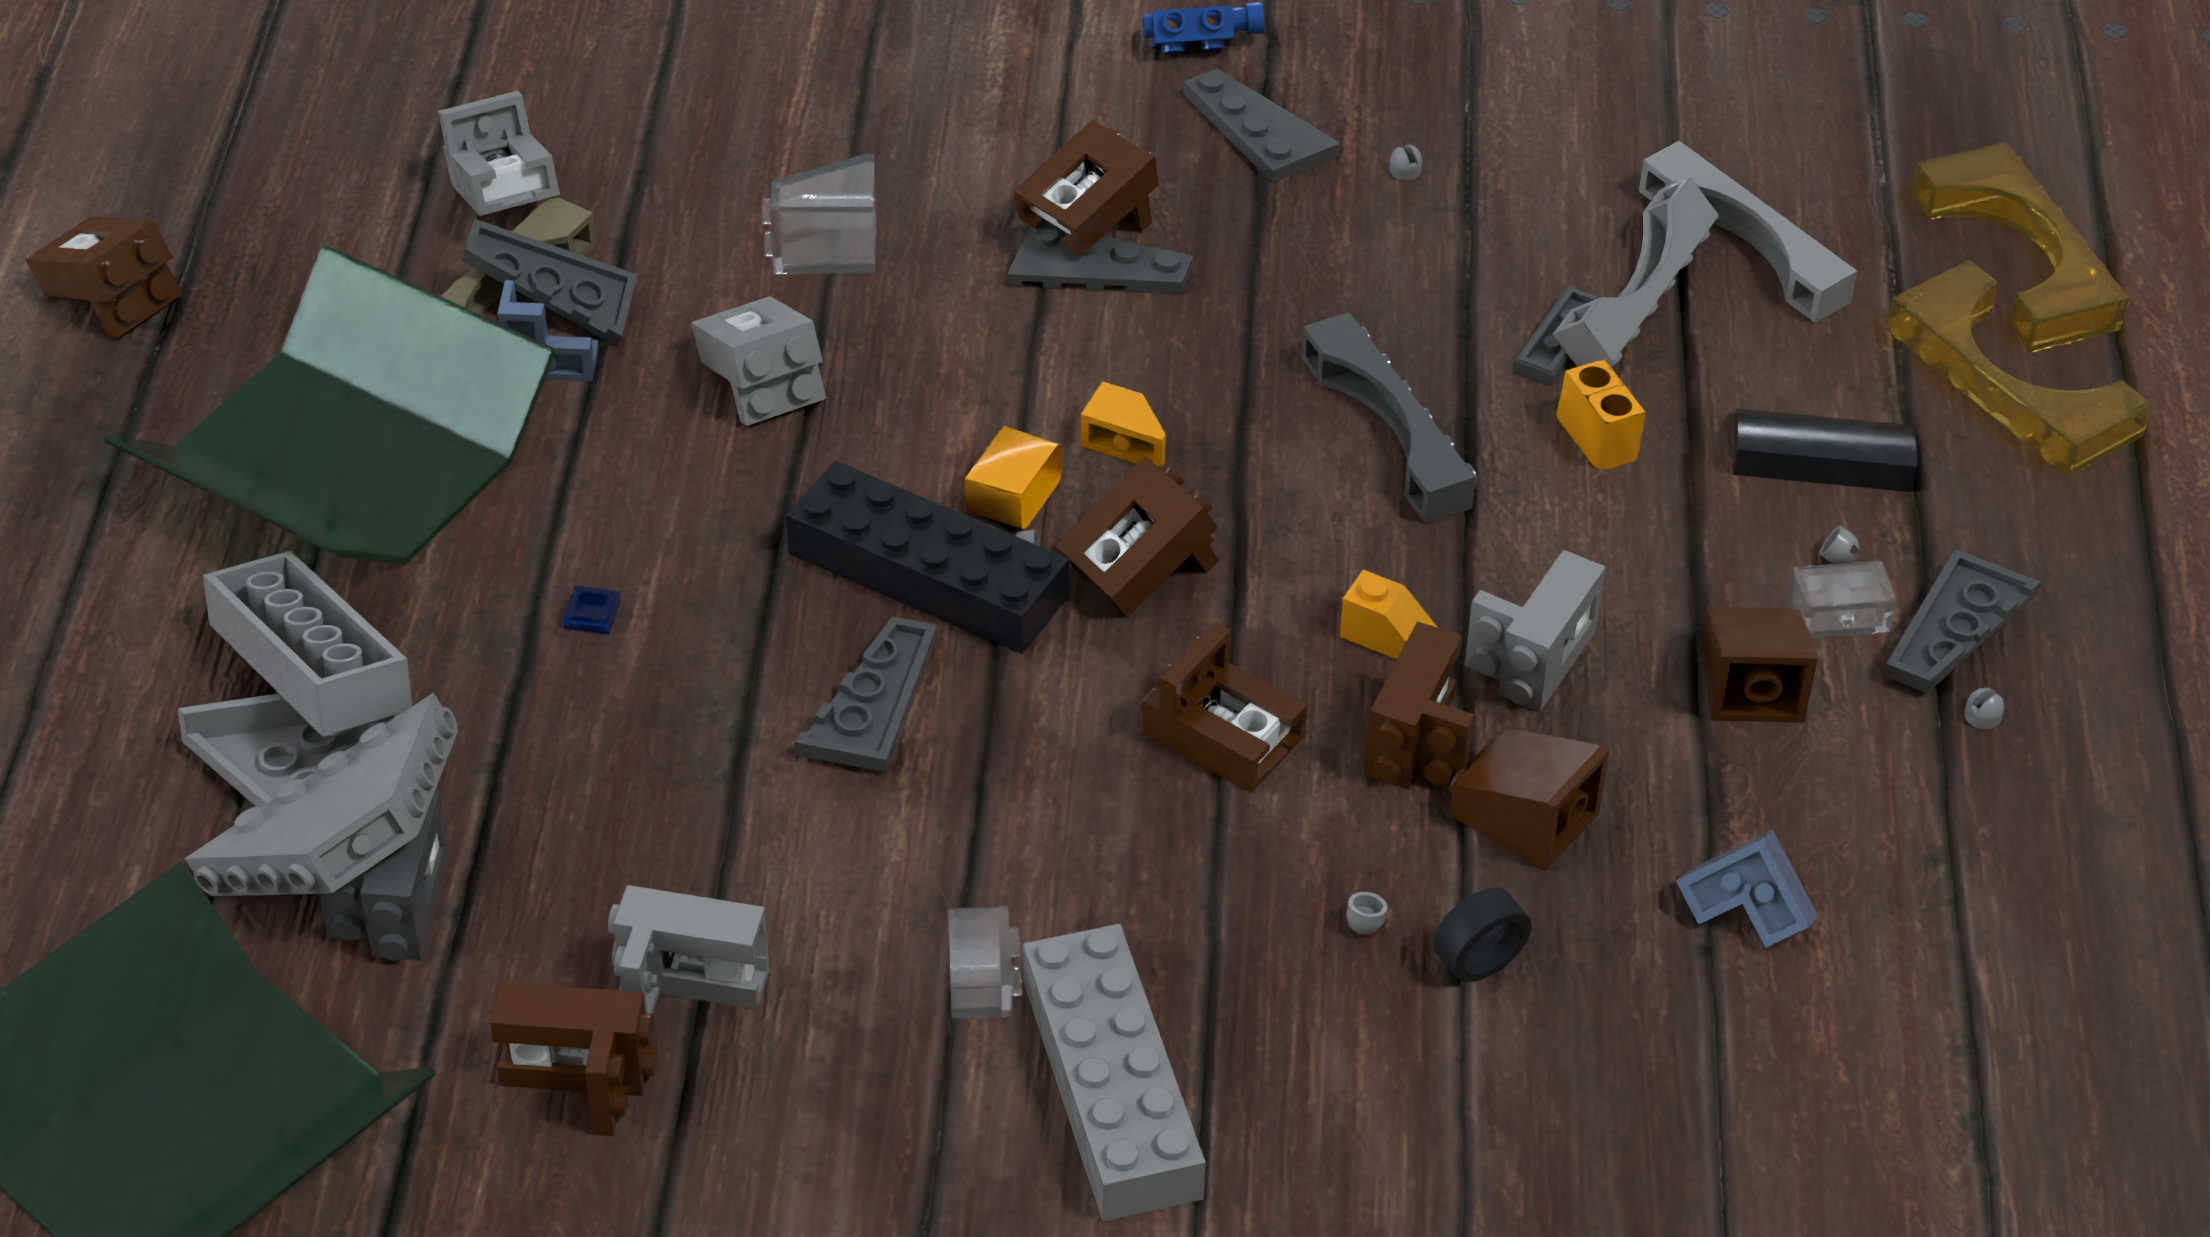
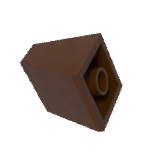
M1706 607L1701 643L1710 720L1804 723L1818 657L1800 609Z
M1507 728L1495 741L1489 740L1482 747L1477 760L1468 769L1462 768L1454 776L1449 787V793L1452 794L1450 816L1546 871L1599 814L1609 749L1602 745Z

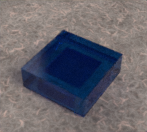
M575 585L563 616L564 629L609 635L621 603L620 591Z

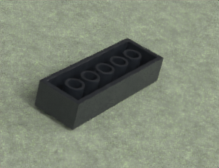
M834 461L786 515L788 554L1022 655L1069 598V558L838 461Z

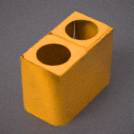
M1605 359L1566 370L1556 417L1594 467L1603 470L1635 461L1639 456L1646 415L1642 406Z
M1004 426L964 479L967 512L1023 530L1026 529L1061 479L1063 471L1062 446Z

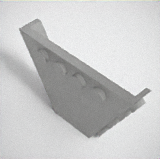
M433 692L387 724L380 723L372 726L361 735L360 742L345 752L337 751L330 754L320 762L318 770L303 780L295 779L286 783L278 790L276 798L261 808L253 807L244 811L236 818L234 826L184 858L194 872L195 882L210 896L334 893L418 836L458 732L457 722L449 708L441 705Z
M280 694L178 708L182 742L252 804L259 808L276 798L278 790L286 783L295 779L303 780L318 770L320 762L330 754L337 751L345 752L360 742L361 735L372 726L380 723L387 724L391 721L370 722L351 728L349 732L343 735H327L322 737Z

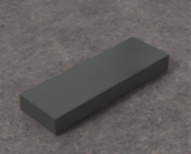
M1568 286L1514 360L1513 372L1553 386L1571 361V358L1553 336V333L1571 309L1600 297Z

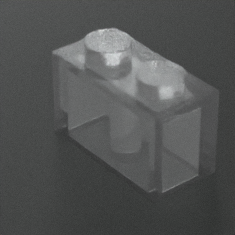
M1883 561L1793 567L1786 598L1789 609H1800L1811 638L1889 632L1896 604V597Z
M1008 906L948 908L952 1019L1012 1016V996H1022L1021 965L1011 966V957L1020 956L1019 926L1009 927Z

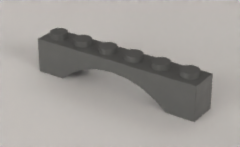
M1350 312L1303 326L1301 359L1322 386L1343 392L1361 401L1379 414L1395 432L1403 446L1407 459L1404 497L1422 521L1428 524L1472 509L1474 489L1478 485L1474 468L1471 464L1465 463L1455 450L1451 438L1440 431L1434 423L1431 412L1426 407L1421 406L1414 397L1408 382L1401 380L1394 371L1388 356L1377 349L1371 341L1368 330L1364 326H1360Z

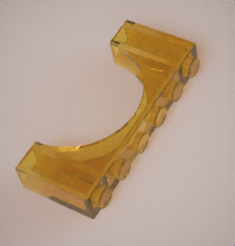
M2006 142L1917 162L1911 195L1929 219L1963 216L1998 222L2016 229L2031 238L2050 258L2055 273L2038 286L2017 293L2010 321L2011 328L2029 352L2121 330L2125 312L2129 305V297L2126 291L2117 284L2106 270L2104 263L2098 260L2085 243L2082 235L2076 232L2065 218L2063 211L2053 203L2044 191L2043 186L2034 179L2024 166L2022 159L2016 156Z
M1967 260L1893 298L1887 330L2065 476H2072L2144 436L2153 404L2122 380L2088 390L2068 391L2043 388L2008 375L1994 366L1981 353L1975 344L1971 330L1980 321L1991 315L1998 282L1972 261Z

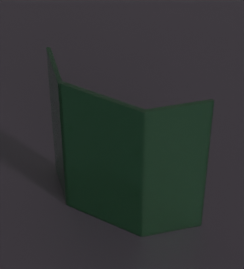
M324 245L319 252L281 352L176 445L109 434L103 437L105 443L339 557L406 565L513 462L554 358L555 348Z
M180 861L0 989V1189L53 1237H228L436 1074L431 1067L378 1073L256 971L187 867Z

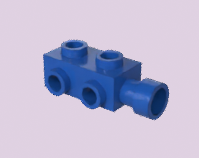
M1262 2L1244 3V7L1232 8V6H1210L1153 11L1151 14L1142 15L1144 38H1150L1151 48L1161 47L1162 54L1185 52V46L1201 44V51L1225 49V43L1235 38L1234 32L1245 31L1247 35L1264 33ZM1206 17L1213 19L1215 26L1210 25ZM1167 20L1173 21L1176 29L1169 27Z

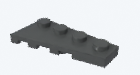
M1218 68L1183 81V94L1272 183L1340 156V142Z
M473 219L462 254V261L503 284L505 280H513L516 291L538 303H544V306L618 347L623 335L638 274Z
M1043 224L1038 230L1032 226L1030 227L1007 273V287L1022 288L1023 281L1043 282V289H1061L1062 283L1086 284V291H1103L1105 288L1114 285L1124 286L1127 293L1182 295L1193 270L1194 256L1103 236L1080 257L1062 246L1061 239L1068 233L1057 226Z
M1954 549L1887 661L1884 676L1928 693L2038 595L2041 582Z
M892 616L863 653V661L854 673L849 672L840 683V691L830 704L825 702L816 713L815 723L808 732L802 731L794 741L795 755L887 772L938 638L937 625Z

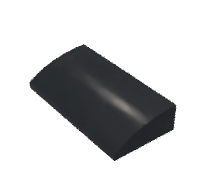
M1736 408L1733 475L1912 492L1917 471V447L1912 425Z

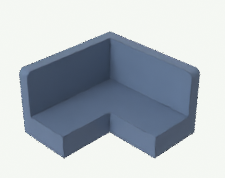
M505 280L498 309V321L506 378L593 382L599 351L598 341L588 337L548 336L544 303L517 302L514 281Z
M1773 829L1686 871L1676 880L1698 925L1743 904L1765 948L1809 928L1818 918Z

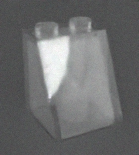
M875 154L860 155L771 181L770 199H763L762 219L763 224H771V231H765L764 249L765 256H773L774 274L875 273L877 233Z

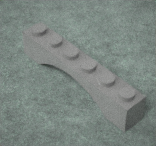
M1677 141L1643 160L1639 186L1641 194L1652 201L1660 189L1691 176L1719 215L1713 224L1733 232L1749 242L1764 255L1779 277L1783 286L1785 301L1811 321L1817 323L1851 303L1857 276L1856 269L1681 141Z
M1691 176L1660 189L1644 210L1641 254L1636 271L1627 287L1616 298L1600 297L1571 309L1553 333V336L1577 367L1604 359L1610 367L1614 366L1622 358L1621 351L1624 346L1640 333L1639 326L1642 321L1658 308L1656 302L1660 296L1675 284L1676 280L1674 277L1678 271L1691 262L1693 259L1691 253L1696 246L1709 237V228L1719 215Z

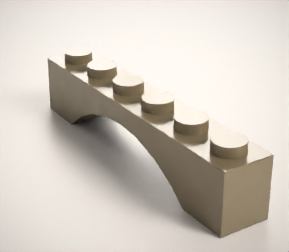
M557 196L548 198L538 208H535L512 231L582 256L587 254L596 245L593 212ZM474 267L457 279L434 303L429 304L423 313L407 327L403 328L394 338L398 370L439 390L442 389L467 365V347L471 332L483 313L502 296L504 284Z

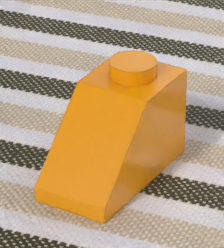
M1102 381L1081 413L1080 446L1138 464L1146 456L1159 468L1165 463L1166 434L1144 395Z
M1362 570L1343 597L1339 637L1397 660L1417 621L1434 627L1437 626L1404 585Z

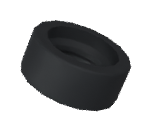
M1486 888L1473 893L1459 902L1444 917L1436 929L1433 939L1435 953L1454 976L1463 982H1476L1485 979L1506 967L1520 953L1527 943L1532 930L1531 919L1510 893L1502 888Z

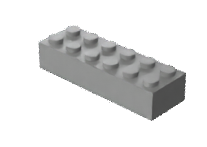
M291 551L203 575L209 625L322 737L327 735H343L349 732L351 728L370 722L389 721L396 714L403 713L412 707L407 658Z
M1121 924L1023 943V983L1102 1221H1110L1204 1200L1206 1162Z

